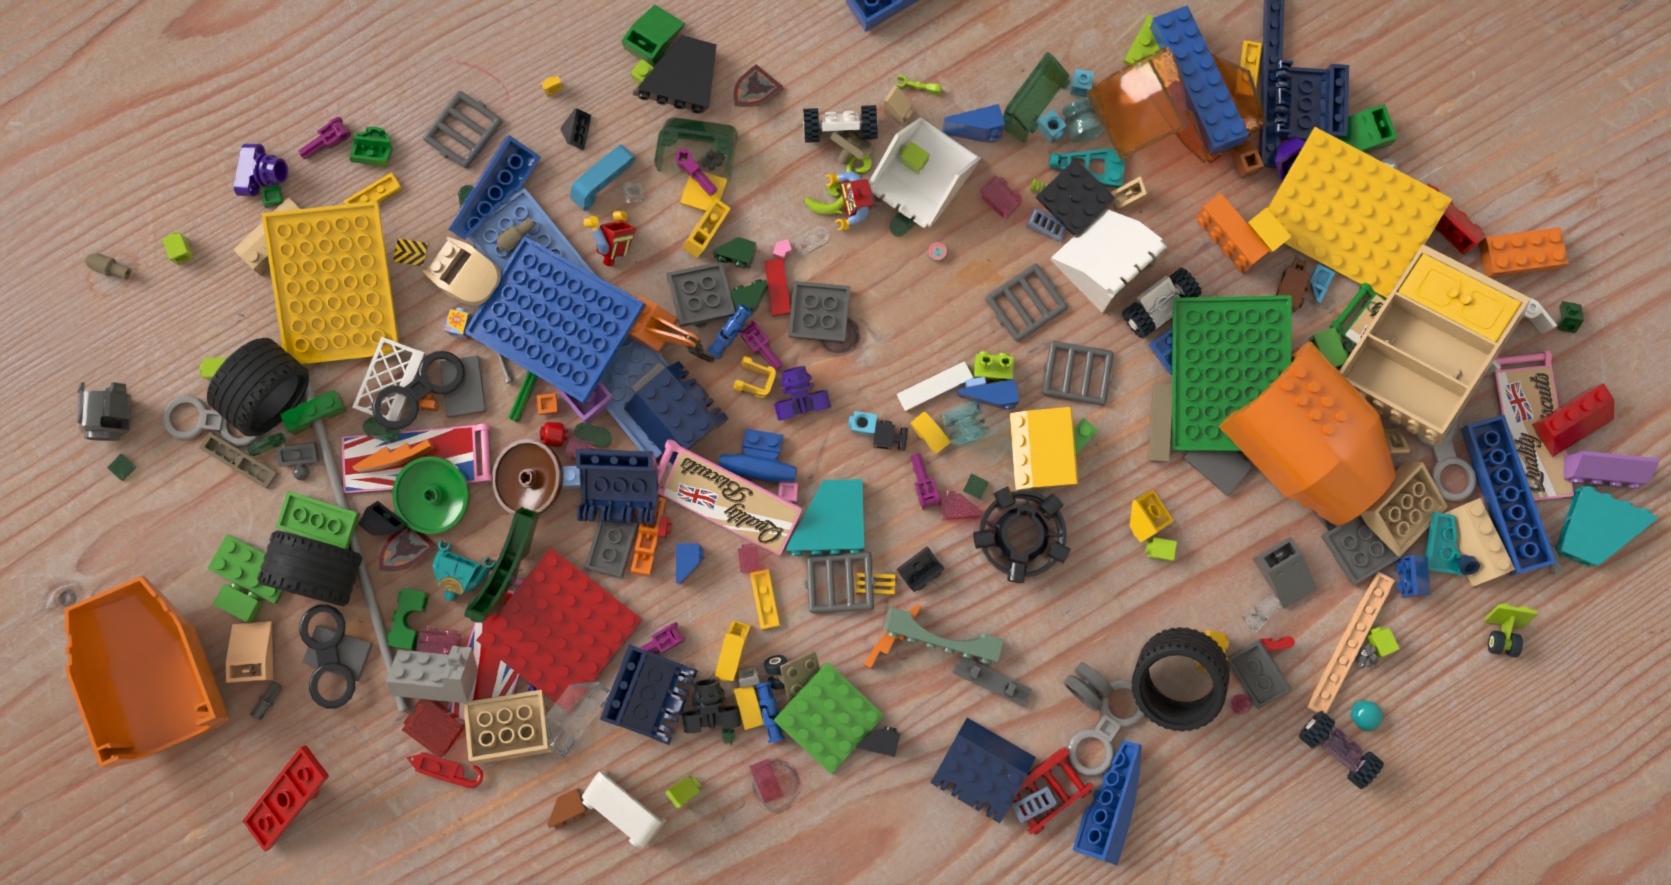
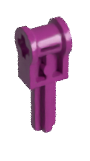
M336 117L317 131L320 135L319 137L299 149L298 152L303 159H307L325 146L331 149L340 142L347 140L351 136V132L343 125L342 118Z
M680 149L676 152L675 160L678 167L686 171L709 196L714 195L718 189L701 171L700 166L693 160L691 152L688 149Z
M752 320L749 326L738 332L754 354L759 352L766 362L775 371H778L782 368L783 363L767 345L770 340L756 322Z
M912 455L911 461L918 481L915 482L914 486L922 510L935 504L941 505L933 477H928L922 455Z
M675 622L652 635L653 640L640 648L651 653H655L658 650L660 653H664L684 642L686 638L682 637L677 628L678 623Z

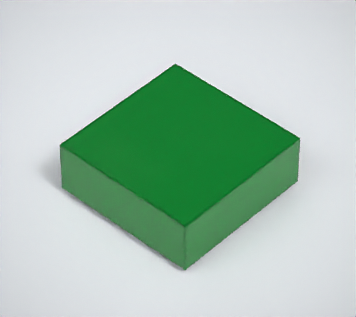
M279 184L260 188L265 208L284 202Z

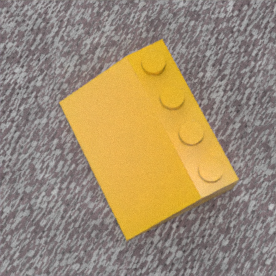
M1072 407L1011 413L1010 422L1016 490L1034 491L1078 484Z

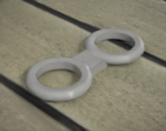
M190 395L173 399L166 406L163 413V425L166 431L172 437L180 440L193 439L204 430L220 431L222 437L229 444L239 447L248 446L261 437V435L239 439L233 437L229 432L226 419L216 411L207 410L205 404L199 398ZM190 403L195 405L200 413V419L195 428L188 432L176 430L172 424V415L175 409L182 404Z
M1457 419L1440 445L1437 443L1431 444L1424 439V436L1418 433L1415 434L1418 440L1431 447L1436 462L1431 478L1443 499L1451 502L1463 501L1470 497L1477 483L1476 472L1472 465L1465 459L1456 456L1451 441L1457 432ZM1454 464L1460 466L1466 472L1468 483L1463 492L1452 494L1442 487L1440 474L1447 465Z
M1117 680L1110 683L1114 690L1126 688L1132 691V682L1128 680ZM1100 697L1102 701L1100 709L1103 716L1096 727L1078 732L1069 743L1068 752L1070 754L1068 759L1071 766L1078 773L1085 776H1098L1105 773L1111 767L1114 759L1112 739L1120 727L1134 725L1143 717L1144 713L1139 710V707H1137L1132 717L1120 719L1110 712L1108 707L1109 698ZM1094 737L1104 744L1106 757L1104 762L1096 768H1086L1077 760L1076 748L1078 743L1084 738Z

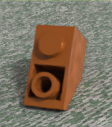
M1247 139L1244 144L1229 149L1241 179L1258 174L1264 167L1257 148Z
M579 788L557 798L547 824L549 828L554 826L555 829L567 825L566 820L573 818L575 821L585 816L584 812L588 808L582 803L584 799Z

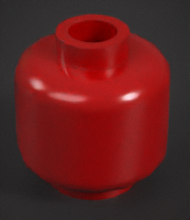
M546 422L544 426L540 427V441H543L548 446L561 447L564 441L568 440V429L564 428L563 423Z

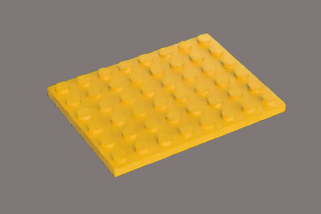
M1314 127L1269 204L1268 210L1273 209L1278 215L1277 220L1281 225L1284 223L1291 232L1289 234L1291 237L1284 242L1285 244L1360 284H1369L1375 292L1388 298L1421 246L1425 245L1452 199Z
M379 201L261 213L282 348L292 355L299 363L309 364L373 357L381 337L399 343ZM384 343L382 347L384 355L395 352L392 345Z

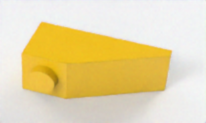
M715 198L682 248L698 258L731 208Z

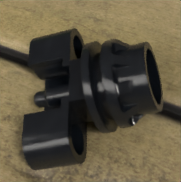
M703 679L693 684L694 691L691 695L693 700L692 707L700 710L687 711L682 714L684 733H699L702 730L701 727L714 729L715 726L722 725L723 729H731L741 725L738 706L719 707L726 703V697H724V690L720 687L718 679Z

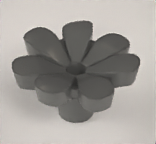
M707 149L706 154L701 157L702 167L708 166L709 170L712 171L715 169V165L721 166V161L725 160L724 154H721L722 152L719 149L714 151Z
M1367 644L1365 649L1360 648L1358 653L1361 655L1356 657L1359 667H1371L1372 664L1376 665L1379 662V657L1376 655L1378 650L1375 646Z

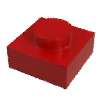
M661 516L657 533V536L667 539V534H671L673 523H670L669 517Z

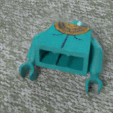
M440 541L438 544L440 551L437 552L432 567L437 579V586L446 589L444 598L449 601H455L457 594L463 595L467 591H472L479 586L489 573L488 570L493 569L496 562L494 561L492 565L488 566L486 562L489 560V557H486L483 561L484 566L481 567V563L450 552L452 550L450 542L446 548H443L444 541Z

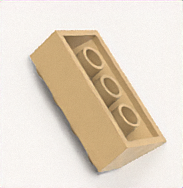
M287 198L273 212L298 210L300 208ZM263 222L234 249L260 276L270 267Z
M1480 498L1444 513L1454 515L1458 537L1456 541L1460 556H1474L1480 564L1477 572L1466 575L1471 586L1481 584L1515 570Z

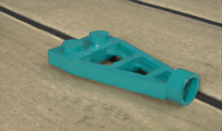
M1106 148L1065 154L1051 153L1049 168L1063 171L1071 163L1072 159H1084V167L1103 186L1120 188L1123 186L1126 150ZM1094 159H1103L1105 161L1104 174L1099 175L1091 172L1089 162Z

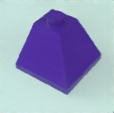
M1296 136L1282 143L1278 149L1275 163L1281 184L1305 144V141Z

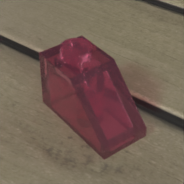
M946 491L944 495L940 496L942 520L978 518L982 515V511L962 494H956L955 491Z
M769 758L750 766L765 803L783 796Z

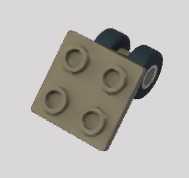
M811 651L789 662L782 655L771 656L764 662L766 673L773 675L768 677V682L772 681L771 688L776 690L785 688L789 700H792L820 670L815 651Z

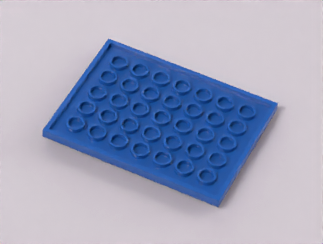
M523 236L503 268L498 286L488 300L480 305L464 333L586 404L646 307V304Z

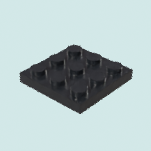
M1075 159L1036 196V199L1076 237L1114 201L1115 197Z

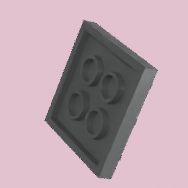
M722 261L667 273V280L680 327L727 318L736 313Z
M794 281L788 338L845 343L850 286Z
M1361 514L1348 523L1337 526L1321 536L1352 586L1403 557V554L1397 556L1366 525Z

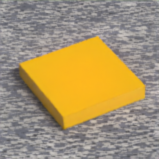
M703 172L716 186L718 191L714 195L709 196L689 176L680 203L706 212L715 198L720 201L722 200L728 179Z

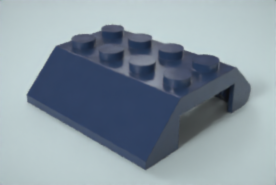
M1278 61L1276 77L1284 82L1276 83L1275 112L1282 117L1275 119L1274 134L1285 140L1296 136L1303 141H1307L1313 128L1316 127L1337 139L1346 138L1348 133L1349 65L1330 64L1327 69L1291 67L1293 61Z
M680 361L662 370L638 390L624 407L627 413L663 454L666 449L665 444L667 440H673L681 447L689 450L715 427L718 429L729 419L724 412L720 413L722 410L719 406L711 411L707 410V407H710L714 400L712 398L707 399L709 397L708 393L699 383L696 384L695 378L685 383L682 381V379L688 376L689 371L687 369L683 370L685 367ZM674 451L669 460V462L672 465L674 464L676 457L678 455V453Z
M576 449V469H581L582 504L577 507L578 521L588 520L594 522L597 509H601V522H606L607 520V522L625 523L626 520L627 523H632L635 510H639L637 516L639 524H643L644 519L645 524H655L659 501L658 465L653 451Z
M629 644L599 720L670 745L672 737L663 732L674 734L675 730L669 726H664L666 718L672 722H679L680 718L670 714L672 712L681 716L687 699L679 697L678 693L689 696L687 690L678 688L679 683L683 681L685 684L693 685L694 681L685 678V675L695 678L698 670Z
M966 718L930 783L938 787L941 780H943L944 783L940 788L943 791L947 789L950 781L955 783L956 787L953 788L951 796L955 797L960 790L961 793L958 800L970 807H973L976 800H978L979 802L975 808L977 811L982 809L984 802L991 804L986 812V816L990 818L995 810L996 813L992 820L1000 824L1026 779L1036 757L973 720Z

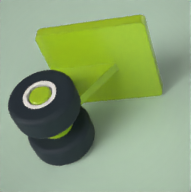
M1506 603L1495 607L1484 618V622L1501 625L1502 631L1494 630L1490 633L1488 639L1489 652L1500 655L1505 650L1509 657H1519L1523 649V638L1520 634L1511 633L1512 628H1524L1538 615V611L1531 610L1529 607H1513Z

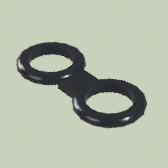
M435 351L427 355L421 361L418 369L419 376L405 387L398 385L388 386L375 396L372 403V413L376 421L383 427L392 430L403 429L411 425L417 418L419 402L430 393L449 394L462 384L465 370L460 358L447 351ZM445 359L455 365L457 375L452 383L446 386H438L429 381L426 371L428 366L435 360ZM391 394L404 395L411 403L409 415L401 421L387 420L380 412V406L385 397Z
M319 604L309 608L303 614L299 623V634L302 641L309 648L316 650L318 668L312 673L309 680V692L312 699L321 707L337 709L344 706L352 698L355 692L356 680L353 672L346 665L341 664L337 644L342 640L346 630L343 614L336 607L328 604ZM320 612L331 614L337 623V631L334 637L325 643L314 641L308 633L310 619ZM329 670L340 671L347 681V689L344 695L335 701L324 699L318 691L320 677Z

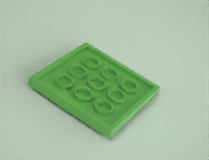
M826 662L777 715L774 721L832 774L856 748L857 743L862 741L885 715L831 664Z

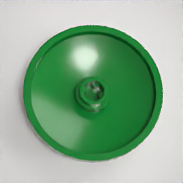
M422 457L408 463L399 472L393 486V504L398 516L407 523L409 528L424 534H437L450 530L463 519L470 502V488L464 473L451 461L441 457Z

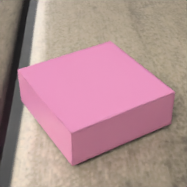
M779 482L778 496L791 503H797L798 483Z

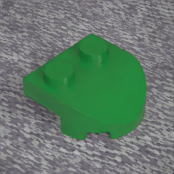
M367 127L366 131L360 134L357 132L353 137L354 145L349 156L350 162L388 166L393 148L390 136L386 134L385 130L379 127Z

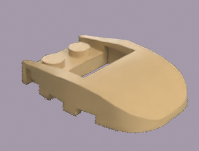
M447 237L448 241L427 270L422 272L450 298H455L469 306H478L484 303L500 282V269L481 251L467 243ZM465 251L470 253L471 256L451 284L445 283L444 279Z

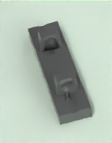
M960 656L953 671L954 674L1022 707L1025 706L1032 691L1031 688L966 657Z

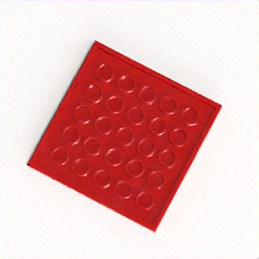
M550 547L476 641L538 690H543L547 697L569 713L643 619Z

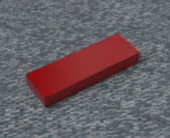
M783 258L765 260L772 317L791 314Z

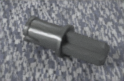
M276 682L271 683L265 694L259 697L260 701L250 713L252 717L262 720L269 707L274 705L273 700L281 690V685Z

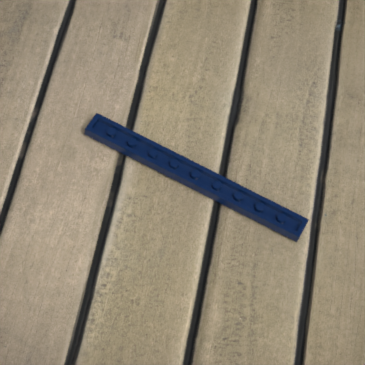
M1264 0L1259 155L1264 167L1277 168L1275 159L1280 146V137L1275 135L1274 131L1275 119L1281 117L1275 112L1276 83L1282 82V80L1276 77V74L1278 72L1277 62L1283 60L1284 0Z

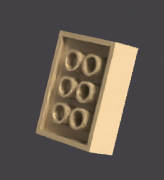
M1405 461L1395 471L1396 478L1389 489L1361 514L1366 525L1397 556H1401L1430 526L1432 512L1442 513L1448 507L1423 462Z
M543 690L463 703L468 760L473 765L552 752L551 734Z

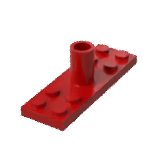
M307 745L298 749L243 819V823L264 852L274 846L308 802L318 796L320 787L329 777Z

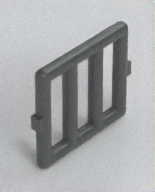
M458 91L425 133L423 140L440 151V155L444 158L448 157L463 168H468L501 125L502 119L487 109L486 105L481 101L477 102L462 91ZM460 100L493 121L487 130L455 109ZM449 115H452L482 136L476 145L444 124ZM438 129L471 150L465 159L432 138Z
M1033 264L986 296V301L998 316L996 319L1000 325L1003 324L1017 342L1064 312L1068 307L1055 289L1057 287L1055 283L1049 281L1038 264ZM1033 273L1037 275L1058 305V307L1050 312L1026 280ZM1018 283H1020L1043 316L1033 322L1010 290ZM1003 293L1028 326L1019 333L995 300Z
M1051 341L1047 363L1044 364L1043 372H1045L1042 394L1055 398L1101 406L1105 405L1109 383L1112 382L1113 376L1111 374L1113 351ZM1057 349L1068 351L1062 391L1050 389ZM1075 352L1087 354L1080 394L1069 392ZM1094 355L1105 357L1099 397L1088 396Z
M870 552L809 555L807 557V581H805V588L808 589L810 613L863 611L874 608L873 585H875V576H873L872 555ZM853 560H864L865 603H855ZM845 561L847 604L835 603L833 562ZM826 562L828 605H816L814 563Z

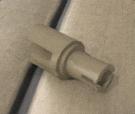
M528 217L517 227L510 226L497 238L498 249L507 252L516 247L523 236L536 227L533 221Z
M96 253L88 255L85 259L87 267L103 275L110 276L114 274L124 279H128L131 275V268L117 264L116 260L109 256Z

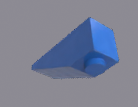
M1015 379L958 389L957 392L958 397L996 408L1004 407V410L1014 409L1015 405L1019 403Z

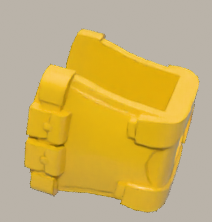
M744 356L740 367L768 376L765 387L761 389L736 380L732 390L739 393L741 391L754 394L755 397L763 399L771 390L776 371L771 366L768 368L752 362L751 358Z

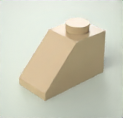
M894 85L884 100L883 114L902 125L905 120L908 121L911 118L913 103Z

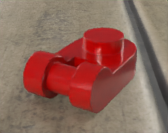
M1291 636L1282 637L1278 641H1272V638L1261 639L1267 650L1291 648L1295 644Z

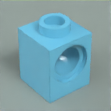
M1075 69L1070 95L1088 98L1094 72Z
M1053 109L1038 119L1036 125L1050 143L1054 139L1059 140L1065 135L1064 131L1067 126ZM1053 124L1057 129L1052 130L1048 125Z
M854 411V416H850L848 427L852 428L851 433L874 437L877 414ZM861 419L866 420L868 423L864 428L857 425V422Z

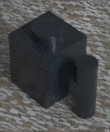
M881 420V422H876L873 448L892 450L893 442L899 443L898 450L905 451L909 428L901 427L900 434H895V425L891 421Z

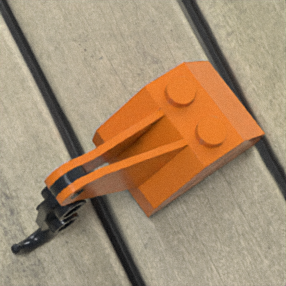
M629 294L646 304V307L627 336L629 339L659 354L666 343L686 345L685 347L688 348L689 353L707 362H714V358L703 353V345L700 344L699 337L676 327L678 322L676 317L641 296ZM672 331H674V332L679 333V334H681V335H683V336H685V337H681V336H679V335H675V334H671V333H672Z

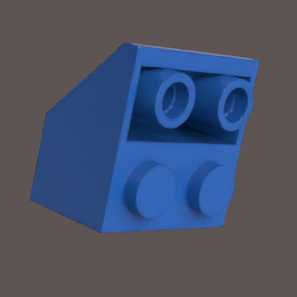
M1409 555L1399 558L1396 563V572L1399 574L1400 579L1398 591L1401 593V598L1430 596L1431 589L1427 556Z

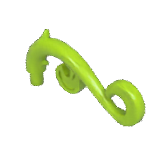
M854 155L851 156L846 172L852 171L854 161L859 158ZM870 156L861 159L863 166L855 168L856 173L864 174L871 169L872 160ZM839 181L836 185H831L827 188L829 195L832 197L839 196L837 192L840 189ZM842 195L832 204H826V201L820 203L809 197H806L804 203L815 213L822 215L843 214L840 210L844 207Z

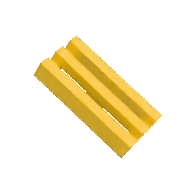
M857 573L856 593H866V589H860V585H865V581H860V578H865V573ZM873 574L878 579H891V582H875L873 586H891V590L873 589L874 594H895V575Z

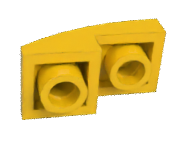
M922 412L910 422L919 438L924 439L933 454H937L950 443L944 432L926 412Z
M753 685L733 689L743 728L747 730L763 725Z

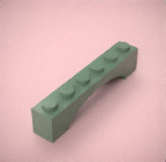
M893 607L888 608L883 630L888 631L887 635L899 638L900 635L907 637L906 641L918 643V640L924 641V646L936 649L938 645L944 647L943 651L954 654L955 651L962 652V657L973 659V656L980 657V662L991 664L992 661L998 662L1004 639L980 633L978 638L970 640L944 639L918 625L911 617V612Z

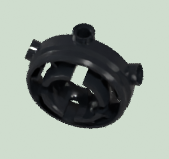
M1009 486L993 493L996 500L985 511L980 522L979 531L973 532L975 548L982 550L987 561L995 569L1008 575L1007 581L1024 583L1025 578L1044 573L1057 561L1062 564L1065 562L1071 548L1065 546L1067 537L1066 525L1059 511L1064 505L1054 494H1050L1046 498L1041 494L1031 491L1011 492ZM1016 499L1025 500L1024 506L1010 509L1008 513L999 517L996 524L987 521L995 508L1000 512L1014 505ZM1029 501L1039 504L1037 509L1048 520L1053 518L1058 533H1049L1048 525L1041 515L1036 512V509L1028 507ZM1020 514L1029 516L1039 529L1038 542L1034 547L1026 550L1024 557L1014 555L1015 548L1009 543L1006 533L1009 524L1013 520L1020 518ZM985 525L994 527L993 535L991 529L985 530ZM1049 537H1058V542L1054 541L1045 556L1049 560L1048 563L1037 570L1026 572L1027 565L1024 564L1033 562L1038 555L1041 556L1045 552L1049 543ZM994 546L995 548L999 547L1003 552L1002 557L1013 563H1009L1007 569L1002 567L991 557L987 549H992Z

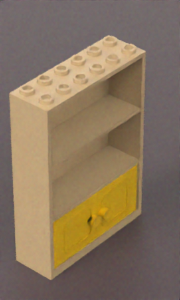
M1422 245L1339 372L1380 415H1386L1391 422L1397 425L1402 424L1406 426V429L1413 434L1418 433L1424 436V439L1429 443L1440 445L1526 313L1531 298Z

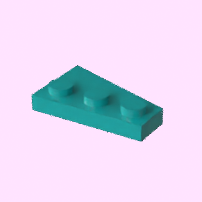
M1432 512L1425 556L1428 559L1429 570L1463 575L1458 568L1461 556L1457 547L1456 539L1458 537L1454 515Z

